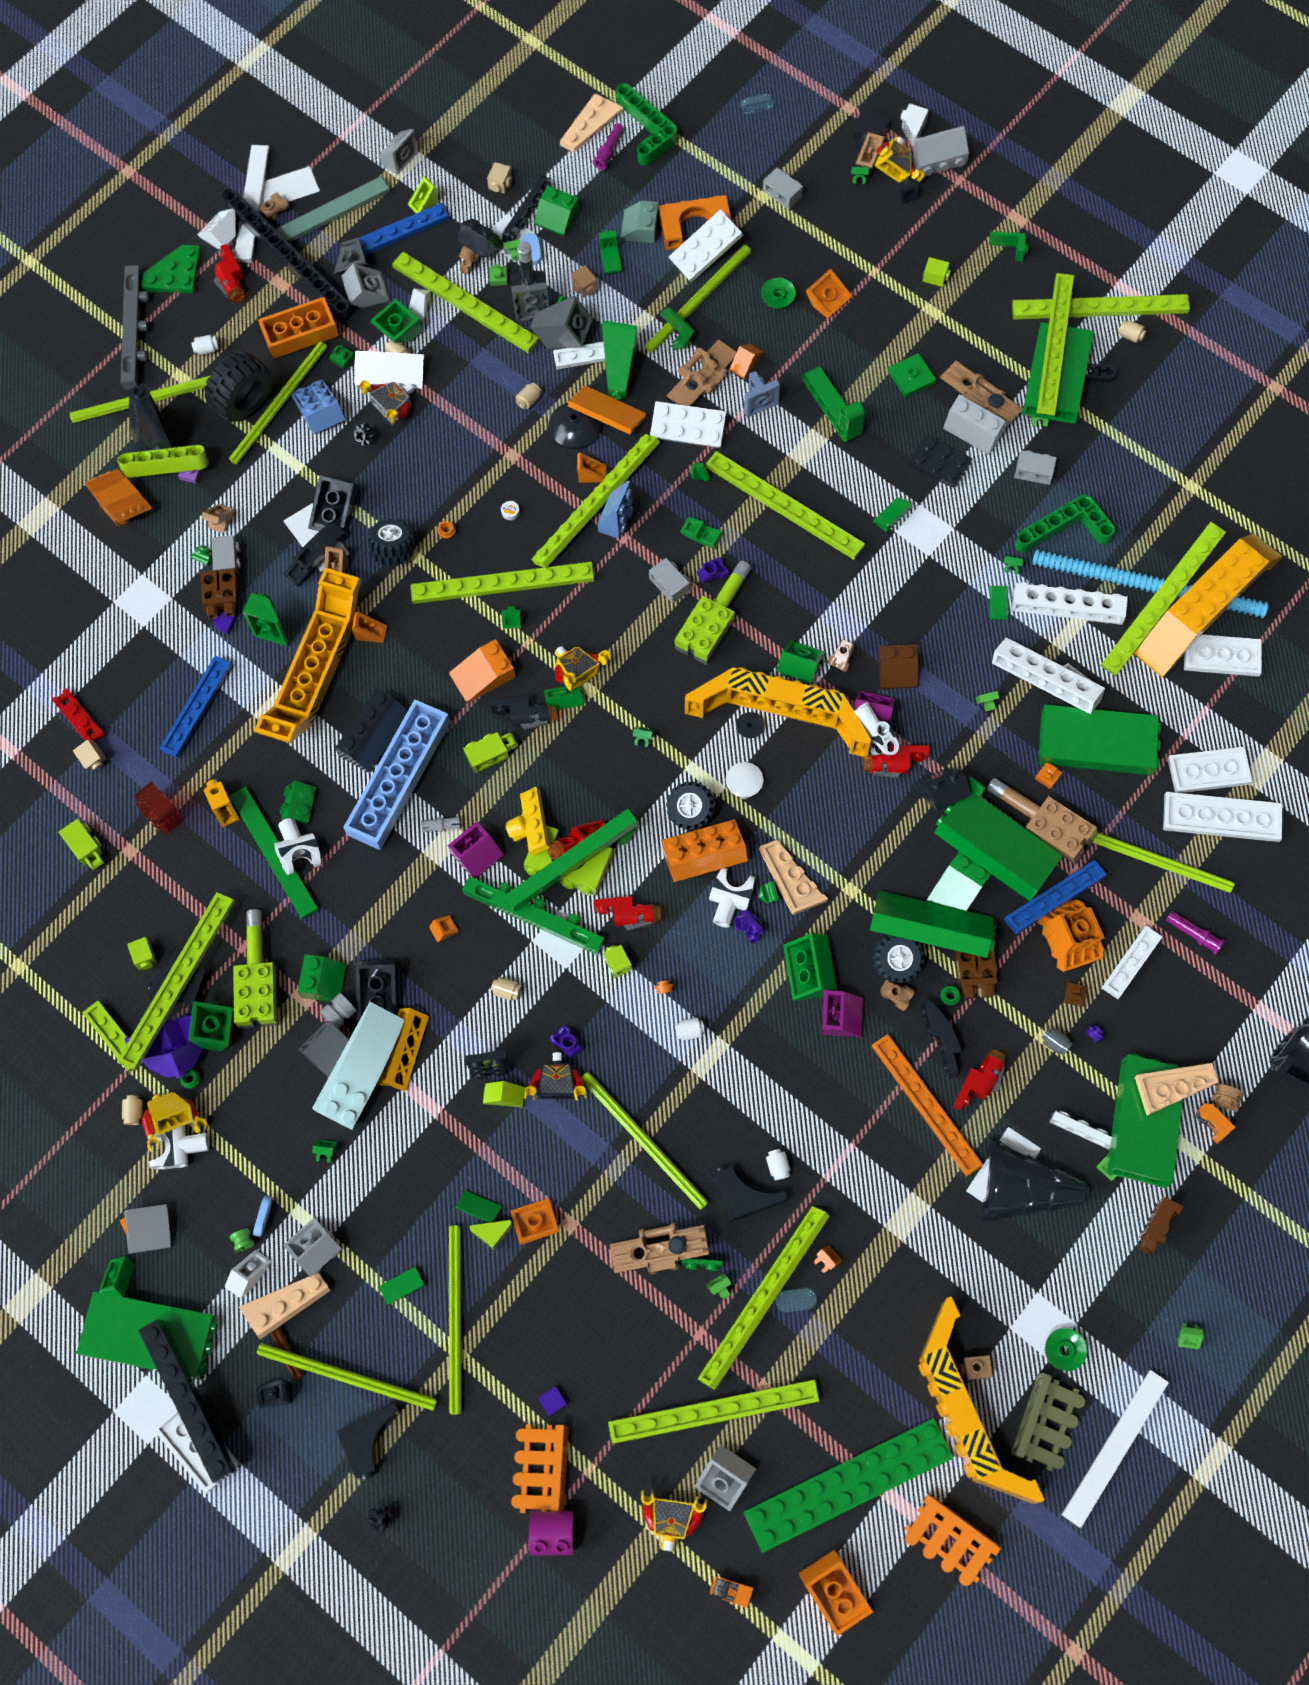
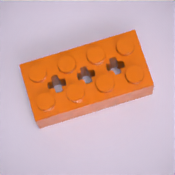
M325 297L258 319L273 359L318 344L320 341L324 342L339 336Z
M735 819L661 840L664 857L673 882L748 861L746 846Z

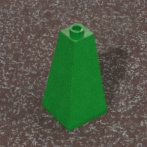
M602 320L608 395L616 400L626 399L638 343L637 326Z

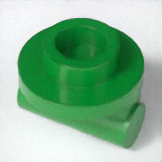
M700 462L693 464L690 470L692 478L696 481H708L710 476L704 464Z
M199 545V547H195L192 559L209 566L212 552L209 547Z
M774 881L760 886L758 895L761 901L769 904L779 900Z

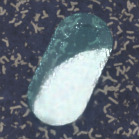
M769 94L749 97L740 103L741 111L744 114L765 111L774 105L773 98Z
M808 1288L783 1291L777 1295L775 1305L783 1313L805 1311L815 1306L817 1297L814 1291Z

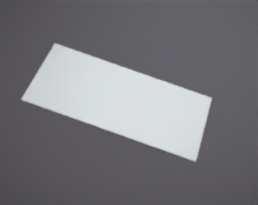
M310 166L265 181L261 207L276 192L287 202L319 192Z
M355 351L354 385H359L362 380H366L370 384H383L395 381L400 387L410 383L413 388L422 389L423 355Z
M313 504L284 520L302 547L319 532L308 529ZM339 541L335 547L343 548L346 552V555H349V552L346 550L341 541ZM325 559L323 561L320 560L316 565L320 572L324 570Z
M1009 1127L999 1140L1033 1157H1036L1041 1148ZM986 1160L966 1190L982 1202L986 1197L990 1160Z

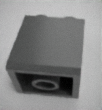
M572 296L535 313L530 328L547 349L582 347L593 318L578 298Z
M325 1021L298 1050L329 1078L349 1039L331 1022Z

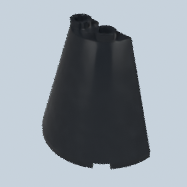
M1309 1017L1302 1021L1304 1025L1299 1026L1297 1029L1294 1027L1278 1044L1270 1058L1269 1063L1271 1066L1269 1068L1274 1073L1309 1090Z

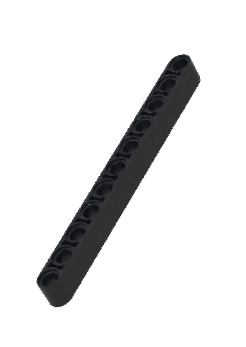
M228 188L224 190L222 197L226 208H233L235 210V217L317 299L325 297L329 310L340 321L350 319L352 313L349 302L235 189Z

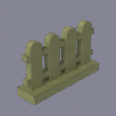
M1042 1373L1038 1374L1010 1455L1017 1458L1027 1456L1026 1461L1032 1462L1034 1459L1045 1464L1046 1470L1052 1471L1053 1468L1061 1469L1064 1466V1459L1057 1454L1059 1448L1067 1449L1071 1446V1439L1064 1434L1066 1428H1075L1078 1425L1077 1417L1071 1413L1073 1407L1082 1408L1085 1404V1399L1078 1394V1389L1073 1388L1072 1391L1059 1386L1060 1381L1053 1379L1050 1382L1052 1376ZM1053 1399L1066 1403L1065 1411L1051 1406ZM1047 1419L1060 1424L1058 1432L1044 1426ZM1040 1439L1053 1444L1051 1452L1038 1447Z

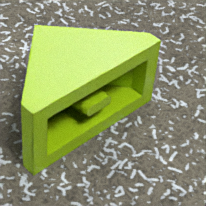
M423 176L408 203L415 213L439 203L436 186L426 176Z
M505 1081L485 1084L483 1104L523 1108L525 1087Z
M511 1220L470 1226L471 1232L494 1250L513 1228Z

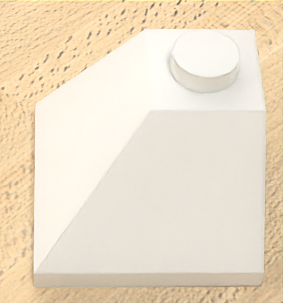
M232 208L220 211L198 233V236L217 249H220V246L227 244L229 247L233 243L232 239L235 237V210Z

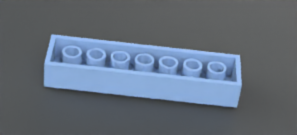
M413 701L343 827L347 836L378 850L382 849L450 725L447 713L420 701Z

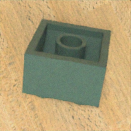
M639 201L625 209L621 241L655 243L659 215L658 202Z

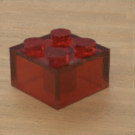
M152 781L134 795V798L137 800L135 805L159 832L163 830L167 835L184 821L176 807Z

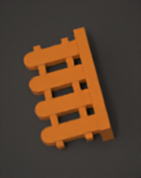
M526 1424V1429H519L516 1432L517 1440L525 1442L524 1451H517L514 1456L517 1463L523 1464V1473H516L513 1476V1482L517 1486H522L521 1495L513 1496L511 1504L515 1508H520V1513H526L527 1509H541V1512H548V1510L550 1512L564 1511L568 1426L556 1425L555 1430H553L552 1425H547L546 1430L532 1429V1425ZM531 1442L546 1443L545 1451H531ZM552 1443H555L554 1452H552ZM530 1464L544 1465V1474L529 1473ZM551 1465H553V1474H550ZM528 1487H543L542 1496L528 1495ZM549 1487L552 1488L551 1496H549Z
M927 1493L923 1499V1502L926 1504L925 1507L919 1506L917 1509L920 1513L912 1526L907 1524L905 1530L908 1531L905 1536L906 1543L915 1545L920 1540L925 1544L923 1554L926 1558L932 1559L936 1554L944 1558L941 1562L943 1571L951 1572L956 1567L961 1571L959 1580L962 1585L968 1586L972 1581L977 1583L980 1579L977 1576L978 1572L985 1562L990 1564L992 1561L989 1557L990 1554L997 1555L1001 1549L1000 1545L931 1494ZM937 1513L944 1517L942 1521L935 1517ZM932 1521L938 1527L928 1540L923 1536V1533ZM955 1526L962 1530L960 1535L953 1530ZM950 1535L956 1541L948 1553L940 1548ZM973 1539L980 1544L978 1548L971 1544ZM968 1548L974 1554L967 1565L963 1566L959 1563V1560Z

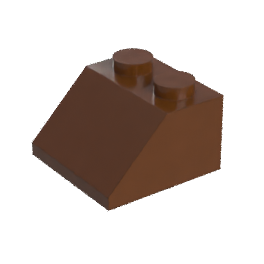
M917 645L879 646L880 689L917 688Z

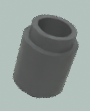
M1048 1028L1042 1037L1045 1040L1043 1042L1045 1046L1063 1056L1073 1044L1069 1037L1056 1028H1053V1030Z

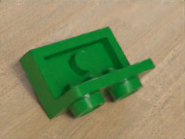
M298 781L287 785L284 791V796H286L285 803L282 804L280 814H282L281 820L292 818L297 822L307 824L316 787Z

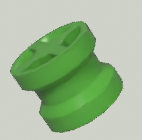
M242 1229L230 1235L231 1241L235 1244V1252L247 1250L255 1245L254 1241L250 1239L249 1229Z

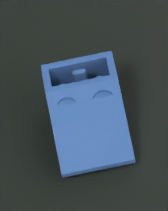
M323 380L315 381L310 386L300 388L291 394L312 434L345 420L338 401Z
M626 481L610 493L598 521V532L616 538L620 537L621 532H625L626 520L633 513L630 481Z

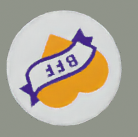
M513 501L505 502L501 507L502 516L507 520L516 519L519 516V506Z

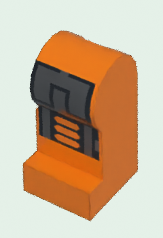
M1204 1104L1196 1112L1197 1120L1200 1123L1206 1124L1215 1134L1212 1139L1217 1144L1235 1128L1212 1104Z
M714 1576L709 1594L747 1608L753 1588Z

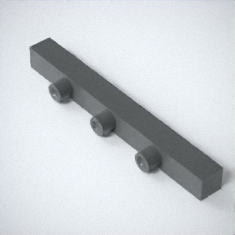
M139 265L125 266L121 357V384L124 390L132 389L138 385L139 361H147L146 350L140 351V332L148 331V322L140 321L141 302H149L148 291H141L142 272Z

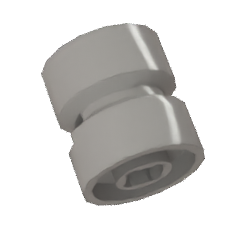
M339 993L332 1000V1005H326L319 1013L327 1022H331L339 1029L345 1023L344 1019H349L357 1010Z

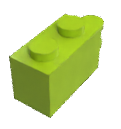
M498 732L494 734H487L477 742H470L463 749L476 774L509 758L508 751L516 748L518 744L512 733L500 737Z
M76 819L60 830L59 834L82 865L88 864L94 871L104 864L100 858L103 852L99 847L102 844L96 836L91 837L89 833L92 830L86 822L82 824Z

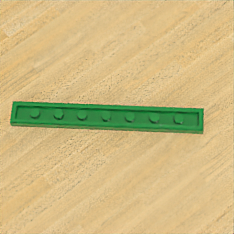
M244 787L229 796L300 918L303 920L319 911L295 869L294 873L289 875L284 871L275 850V843L278 840L247 788Z

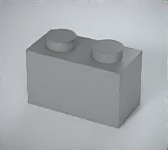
M778 168L763 180V191L788 210L802 197L803 186L800 182L792 179L786 172Z
M1020 450L1014 478L1050 485L1056 457Z
M233 535L211 538L213 571H217L219 575V570L235 568L239 576L238 569H241V561L238 558V553H240L239 542H236Z
M667 558L649 570V579L672 604L689 592V579L686 575H682L675 563L670 562Z

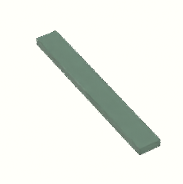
M380 176L275 230L290 243L389 193V187Z

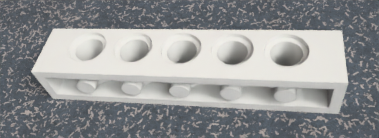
M1021 582L1015 584L1011 611L1122 625L1126 617L1127 597L1120 594L1110 595L1103 594L1102 592H1086L1082 589L1070 590L1064 587L1054 588L1046 585H1030L1029 583ZM1103 605H1107V606H1109L1110 608L1107 609V608L1103 607Z
M1005 638L994 652L992 664L1089 714L1094 711L1102 700L1104 687L1015 641Z

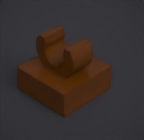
M1068 982L1063 1003L1083 1007L1087 987Z

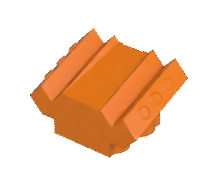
M119 469L109 471L84 482L100 507L118 527L128 523L130 518L152 509L149 503L130 481L123 476Z
M1078 899L1065 903L1037 921V923L1043 926L1042 935L1047 939L1052 957L1057 959V968L1065 972L1103 958L1104 947L1101 940L1105 937L1092 908L1085 907V904Z

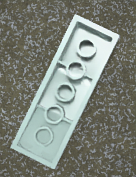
M369 1002L312 1109L352 1130L387 1063L405 1020Z

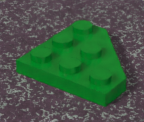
M182 245L145 271L141 286L142 290L148 292L194 293L201 251L200 247Z

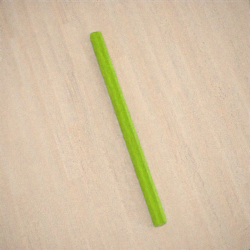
M743 245L677 312L683 321L751 253L750 247ZM667 322L645 344L646 351L652 353L675 328Z
M320 341L232 453L229 457L232 463H239L324 353L327 346Z
M210 376L150 391V394L154 401L203 389L207 385L206 381ZM129 397L71 412L70 418L72 422H78L129 408Z
M1098 833L1092 842L1226 892H1231L1234 888L1233 881Z
M589 1072L585 1073L582 1079L589 1090L699 1209H703L708 1204L704 1196Z
M457 1225L449 1227V1412L452 1415L461 1414L460 1227Z
M263 1343L257 1349L258 1355L429 1410H434L437 1400L429 1396Z

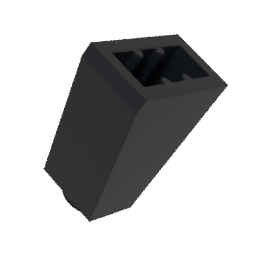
M198 968L195 970L175 1006L192 1009L194 1001H201L209 977V973L205 969ZM168 974L154 976L153 982L149 983L147 991L152 1000Z

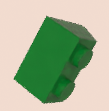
M547 186L540 198L534 224L565 236L580 211L578 197Z
M396 298L370 320L376 328L394 343L410 342L423 331L420 319Z
M790 640L782 650L776 671L781 672V675L786 677L798 678L802 683H812L825 652Z
M305 954L297 991L298 994L304 999L332 1002L339 993L342 994L347 965L323 956Z
M194 1001L188 1040L203 1049L223 1051L229 1046L233 1008Z

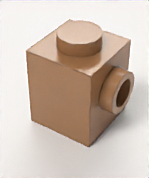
M585 265L571 273L572 287L583 298L592 295L598 290L597 279Z
M990 1355L964 1358L962 1364H959L961 1377L964 1376L965 1381L984 1380L993 1377Z

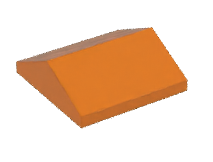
M831 269L806 290L813 307L826 318H829L852 297L851 293Z
M549 1198L510 1211L520 1245L559 1232Z

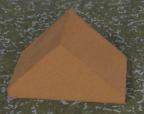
M872 133L867 134L856 165L869 167L870 169L875 167L879 156L876 149L884 143L883 136Z
M326 546L324 568L345 573L348 564L345 550L343 548Z

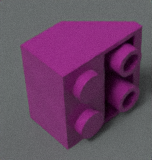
M477 821L447 845L450 854L474 879L504 856L491 836Z
M824 990L821 1035L861 1037L863 998L844 991Z

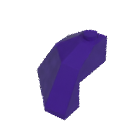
M192 1011L174 1020L169 1019L165 1021L143 1059V1063L150 1070L165 1077L175 1076L177 1079L187 1075V1071L195 1066L203 1048L188 1040ZM132 1035L124 1038L126 1044L128 1043Z

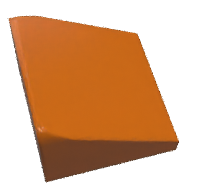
M450 915L435 919L430 925V930L437 942L458 933V929Z

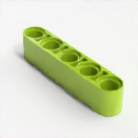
M201 445L125 453L117 459L123 476L127 478L200 470L206 468L209 464L204 447Z

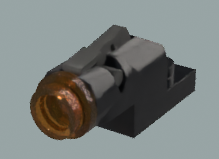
M528 696L491 700L493 714L505 715L510 712L512 725L522 726L524 730L557 721L556 706H551V704H532L530 706Z

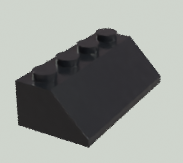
M376 688L335 747L338 756L370 774L387 750L408 710L395 698Z

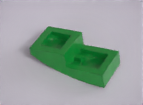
M690 517L687 518L680 531L686 537L713 549L716 548L723 535L721 530L708 527L704 521Z

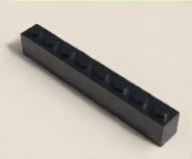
M156 1319L138 1330L212 1484L218 1483L236 1473L237 1469L164 1320Z

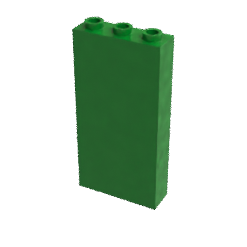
M1041 322L1022 415L1076 424L1094 331L1067 326L1055 415L1037 413L1049 327V323Z
M1044 705L1041 712L1038 764L1045 765L1047 762L1053 766L1153 775L1160 765L1157 751L1159 752L1161 744L1160 740H1158L1161 723H1158V716L1105 710H1094L1089 714L1079 708Z
M970 790L971 796L947 808L945 811L946 817L942 815L936 823L938 828L934 833L1028 901H1031L1063 855Z
M878 891L870 927L871 931L985 958L988 957L989 951L993 952L996 925L993 924V917L883 891Z
M1128 1054L1121 1061L1107 1173L1165 1189L1173 1183L1183 1100L1146 1116L1135 1077L1139 1074L1180 1068L1178 1065L1164 1064L1157 1059L1142 1058L1138 1054Z
M93 1292L76 1354L157 1371L138 1330L156 1319L164 1320L191 1377L201 1380L202 1375H205L208 1364L206 1359L213 1348L211 1339L213 1333L215 1334L217 1331L218 1321H216L217 1317L210 1314L124 1297L100 1295L98 1292Z

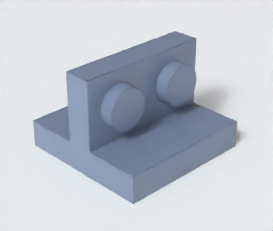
M756 371L749 374V392H746L744 395V414L747 418L779 404L780 384L777 380L765 384L763 378L759 377Z

